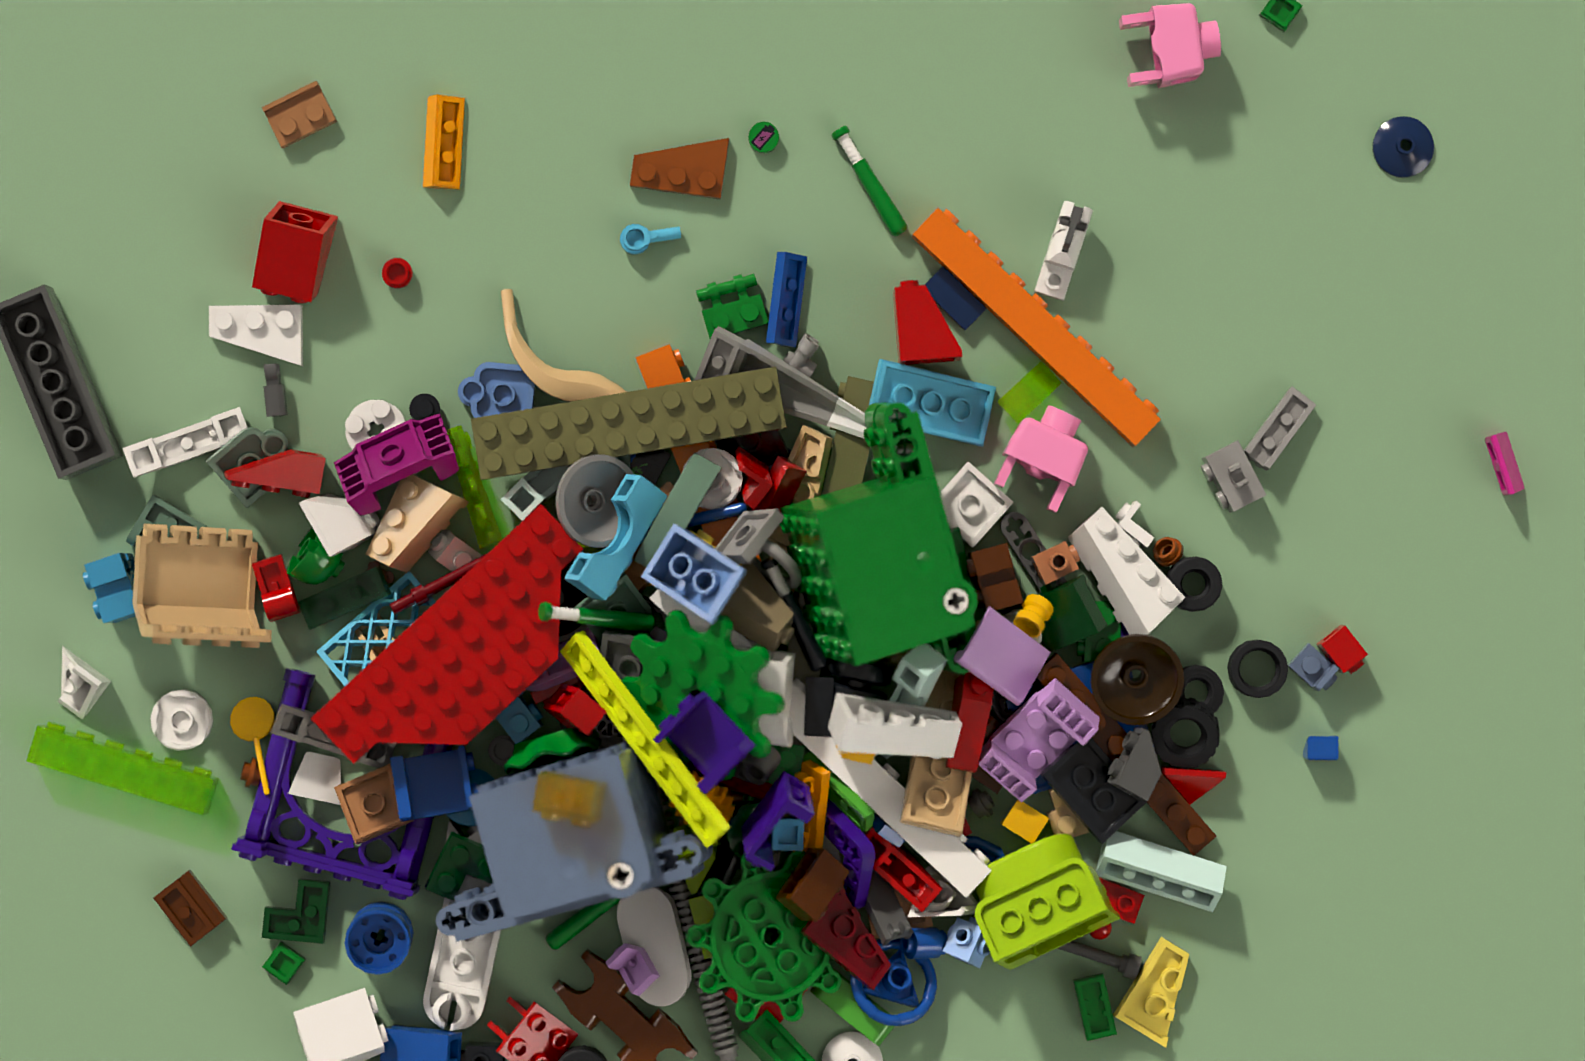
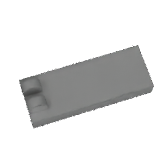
M1293 386L1290 387L1244 449L1248 460L1254 461L1258 468L1262 467L1266 471L1269 470L1315 408L1316 404Z

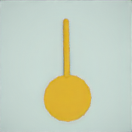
M247 697L239 701L233 708L230 715V726L233 733L240 739L254 742L263 791L265 795H269L270 790L260 739L266 737L272 730L275 722V713L272 706L265 699Z

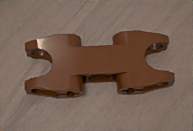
M588 948L581 955V958L594 974L593 985L587 990L577 991L565 982L558 980L552 987L562 999L569 1012L586 1028L592 1031L602 1021L626 1043L617 1053L622 1061H656L658 1053L669 1048L680 1051L690 1059H693L698 1054V1050L686 1037L680 1025L667 1013L658 1008L648 1018L625 996L629 988L620 972L608 968L606 960L597 956Z

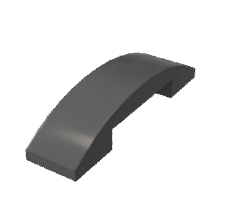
M281 703L271 730L272 734L346 756L312 721L311 717L316 713ZM377 742L358 762L376 768L386 766L390 762L396 743Z

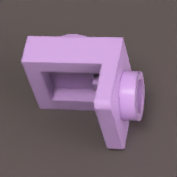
M625 943L618 947L606 961L608 968L620 972L631 994L640 996L660 976L646 950L639 946Z

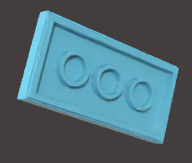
M879 359L869 406L876 402L903 403L910 411L919 413L925 434L983 447L996 387Z

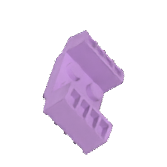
M1054 678L1041 691L1034 693L990 736L989 740L982 746L978 765L1020 802H1023L1037 790L1035 779L1076 740L1083 746L1098 731L1099 716Z

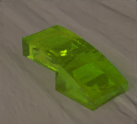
M1041 361L1000 398L997 403L1019 424L1062 383Z

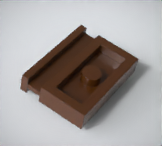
M188 870L153 897L190 947L228 918L191 870Z

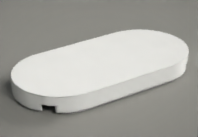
M659 886L636 892L627 898H621L617 907V921L622 943L644 948L660 975L640 997L645 1002L654 1006H668L679 1001L690 986L692 974L679 915L673 898L667 892L660 889Z

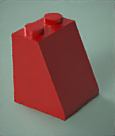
M279 201L263 220L252 288L260 289L266 295L275 296L280 294L287 296L297 303H311L319 293L338 216Z
M918 280L901 281L899 287H894L893 290L898 363L914 365L960 361L962 349L926 285H919Z

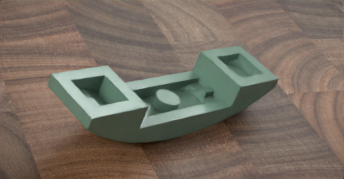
M697 453L693 454L658 513L634 561L647 568L673 524L687 529L722 467Z

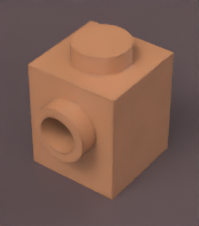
M1066 541L1030 557L1043 585L1078 570L1077 562L1081 561L1074 545L1068 546Z

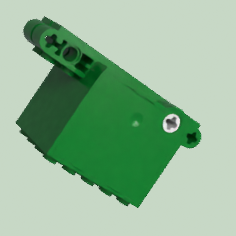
M873 403L865 411L866 429H864V438L868 447L872 448L874 456L872 468L876 477L879 478L780 507L781 514L784 516L780 527L784 534L787 533L790 544L787 546V553L797 563L802 573V582L797 589L800 593H803L806 605H803L804 616L807 622L811 623L814 636L826 658L858 666L927 644L947 659L943 670L958 674L968 673L967 669L954 660V656L958 651H964L976 630L973 614L977 608V595L972 585L963 580L919 413L910 411L903 403Z

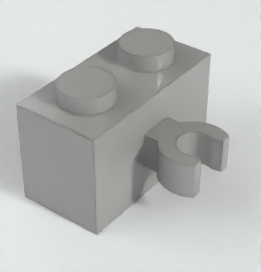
M1239 441L1232 442L1202 458L1204 465L1201 466L1202 472L1208 482L1214 481L1218 489L1215 496L1223 510L1228 508L1229 512H1235L1266 496Z

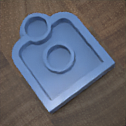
M482 363L476 368L474 376L465 378L458 387L459 399L463 404L471 407V413L474 418L525 410L534 406L535 384L526 376L520 366L516 364Z

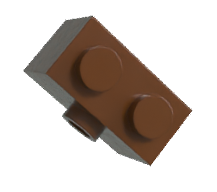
M808 848L775 898L799 920L817 922L827 912V905L833 896L843 888L844 880L850 871L826 849Z

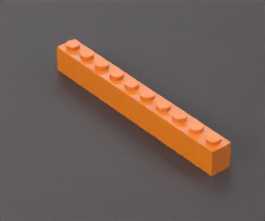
M937 208L912 234V238L942 267L944 266L988 311L1132 447L1136 446L1161 420L1156 415L1159 412L1156 406L1148 399L1142 402L1134 394L1137 389L1127 379L1123 378L1120 381L1112 373L1115 368L1102 356L1098 360L1090 352L1092 346L1079 335L1075 338L1068 331L1070 325L1057 314L1053 317L1046 310L1048 307L1047 303L1035 293L1031 296L1023 288L1026 284L1014 272L1009 275L1002 269L1001 266L1004 264L1002 260L992 251L987 254L979 247L982 243L979 238L970 230L966 233L957 226L959 220L948 209L942 212Z

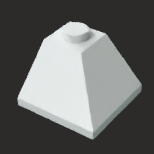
M326 493L299 503L329 557L354 549L374 537L380 524L379 517L375 512L360 516L347 503L346 498Z

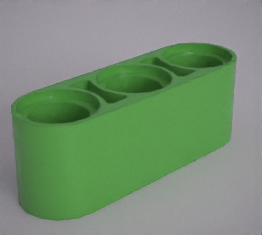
M839 972L837 973L842 981L840 988L836 992L826 993L816 986L811 988L810 991L819 1000L878 1046L882 1044L895 1027L878 1023L869 1018L859 1008L854 999L851 982ZM866 995V997L878 1008V1010L890 1014L879 1004H877L874 1000H872L869 996Z

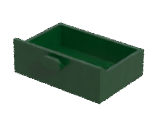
M1084 574L1059 585H1056V582L1053 581L1040 587L1041 593L1037 595L1048 599L1054 607L1050 619L1044 622L1045 628L1042 631V641L1040 643L1050 652L1097 634L1107 626L1086 585ZM1023 603L1017 604L1010 611H1012L1013 609L1023 610Z

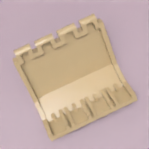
M144 524L142 536H136L132 603L141 636L152 637L153 644H171V638L182 639V645H201V640H212V646L230 647L231 641H241V647L260 648V642H271L272 630L260 629L254 611L256 576L252 563L257 562L258 542H252V530L229 529L228 541H226L227 532L225 528L200 527L199 538L197 539V527L171 525L168 537L167 525Z

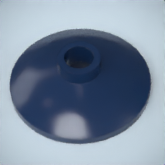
M1401 116L1388 120L1378 129L1373 139V155L1377 164L1386 173L1395 177L1405 178L1420 173L1428 166L1434 153V141L1429 129L1422 122L1412 117ZM1402 140H1407L1410 143V150L1405 151L1401 148L1400 143Z

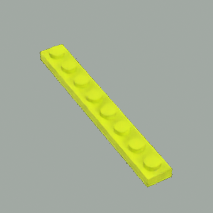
M583 630L575 633L560 650L561 654L599 705L607 711L608 717L705 847L714 845L730 828V825L709 797L696 786L698 784L667 741L664 739L657 744L653 740L660 732Z

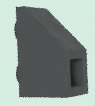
M1134 728L1133 731L1127 733L1123 740L1122 747L1124 749L1119 759L1116 758L1108 770L1110 777L1107 783L1138 800L1148 801L1162 773L1149 731L1144 728Z

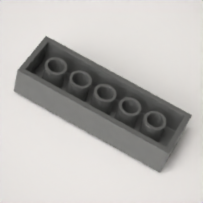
M44 284L1 302L0 340L58 479L68 480L123 457L53 288Z

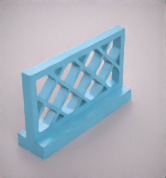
M410 571L316 651L344 686L350 682L347 679L349 667H362L363 670L373 661L369 658L370 649L373 646H386L387 648L394 641L391 638L395 636L396 626H410L417 620L419 611L417 604L412 606L410 620H397L398 614L394 615L392 611L390 620H377L378 611L383 606H389L390 603L400 599L401 591L407 585L412 583L416 587L421 584ZM430 596L428 597L429 601L420 606H432L436 601ZM360 626H369L367 640H354L355 631ZM376 626H389L387 640L373 639ZM337 646H346L343 660H331L328 654ZM353 646H366L364 660H350Z

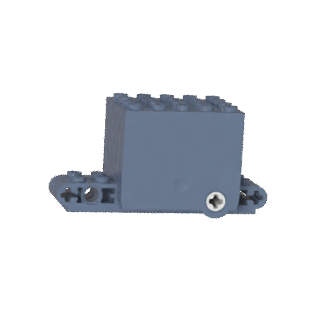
M627 741L615 744L607 749L593 750L579 757L572 756L561 759L558 762L551 763V765L536 766L519 774L515 772L477 786L478 792L469 796L494 883L484 887L483 892H481L480 887H476L455 895V902L438 912L436 925L440 932L448 936L455 935L456 942L614 898H627L636 892L695 876L698 872L705 869L703 862L712 855L713 845L706 848L696 833L685 835L684 830L673 833L669 832L654 777ZM687 849H689V851L695 850V852L686 854L678 860V854H681ZM466 913V918L458 916Z

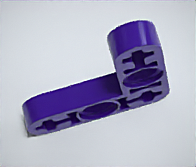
M828 799L824 835L844 855L843 866L850 871L844 880L845 894L852 906H855L858 910L865 906L875 861V850L871 841Z

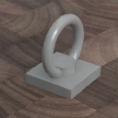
M778 509L743 511L716 546L717 550L737 564L752 562L772 585L774 584L767 570L762 569L761 561L756 557L762 551L777 560L788 572L789 577L783 576L789 590L797 588L802 582V573L793 558L778 545L768 540L784 519V516Z

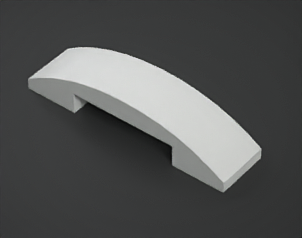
M238 407L212 416L211 419L154 439L150 438L122 449L134 478L220 449L241 430L248 427L242 411Z

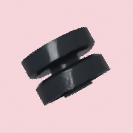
M826 658L827 666L824 668V671L828 675L842 678L841 683L834 681L833 702L836 693L887 701L888 696L884 692L870 689V684L879 686L890 685L893 669L869 663L855 666Z

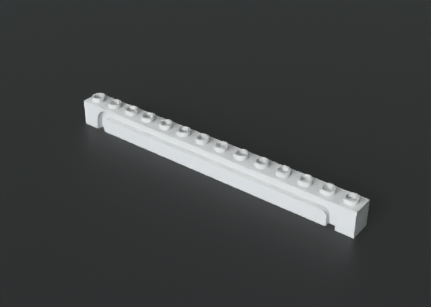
M657 589L649 598L666 615L673 610L683 611L689 620V624L697 632H705L710 627L708 621L660 589ZM732 631L731 641L733 645L761 646L738 632ZM796 678L792 684L791 706L789 710L793 735L967 898L992 871L987 867L990 860L978 848L972 852L964 844L968 839L963 834L958 837L900 823L906 788L896 780L900 774L888 763L882 767L875 759H873L871 765L843 759L836 748L833 737L804 736L806 686Z

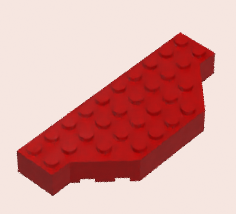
M540 504L311 717L312 721L353 764L364 756L377 742L467 745L558 659L559 619L550 618L548 621H542L539 619L538 610L542 602H548L552 606L560 607L561 570L584 549L566 533L562 525Z

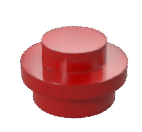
M402 258L388 260L382 269L384 282L395 289L407 286L413 277L411 265Z

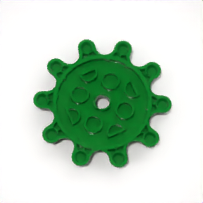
M673 610L666 617L665 624L668 637L664 642H656L646 634H638L632 639L631 651L641 661L643 673L637 677L627 676L621 681L637 703L641 705L643 711L659 732H661L658 728L660 723L670 714L675 717L680 711L677 708L678 704L689 694L694 697L692 691L696 689L701 692L705 691L756 745L749 752L750 755L756 758H764L770 754L771 743L761 733L759 720L764 715L780 714L784 710V699L776 692L764 690L758 682L759 672L770 662L768 651L762 646H754L747 651L736 649L731 641L733 623L728 616L720 614L714 625L710 623L707 631L697 632L691 627L683 611ZM667 737L665 740L690 772L693 763ZM734 768L722 781L731 780L735 776L736 768Z
M802 851L791 852L784 866L777 871H769L763 866L758 868L752 865L746 859L744 853L740 860L742 877L737 884L726 885L717 878H711L705 881L702 886V894L713 905L714 915L708 923L692 925L686 932V941L689 945L695 948H705L712 955L711 966L699 978V987L707 994H713L723 987L733 988L738 996L735 1014L742 1022L754 1020L761 1005L769 1001L778 1004L785 1020L795 1022L803 1016L802 995L807 988L816 986L826 993H834L841 986V977L831 967L830 957L800 933L808 921L799 920L775 898L805 853ZM775 927L778 932L777 940L772 944L765 943L764 933L766 928Z

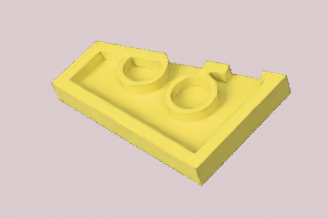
M1161 936L1113 1015L1166 1048L1170 1023L1173 1021L1175 1014L1174 1007L1178 991L1182 987L1190 954Z

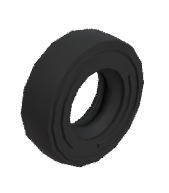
M1201 665L1184 667V686L1180 698L1184 697L1186 699L1184 691L1188 683L1194 680L1202 681L1208 689L1207 698L1203 702L1206 703L1208 708L1211 707L1215 713L1222 704L1224 696L1223 684L1217 673Z

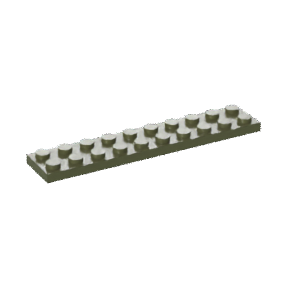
M776 367L471 419L481 480L569 466L579 459L590 455H609L616 458L787 428Z

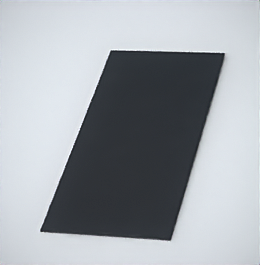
M806 677L804 736L832 737L828 724L833 708L834 678Z

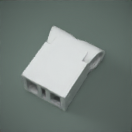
M734 645V647L740 651H747L752 648L748 646ZM766 649L770 655V662L759 672L758 682L764 690L781 695L785 706L784 710L778 715L762 716L759 720V729L768 738L771 745L791 747L793 743V728L789 710L791 706L795 653L777 650L773 653Z

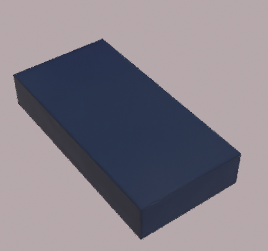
M944 266L925 284L934 301L964 331L986 310Z

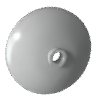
M590 455L573 463L562 476L556 493L557 515L563 529L578 543L588 547L604 548L614 539L618 527V516L611 499L625 475H635L624 462L609 455ZM589 495L592 498V502L590 505H588L586 502L587 497Z

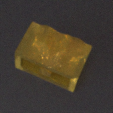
M545 770L538 773L532 811L541 813L540 817L546 820L559 821L560 817L572 819L571 824L590 827L591 823L594 824L601 820L607 782Z

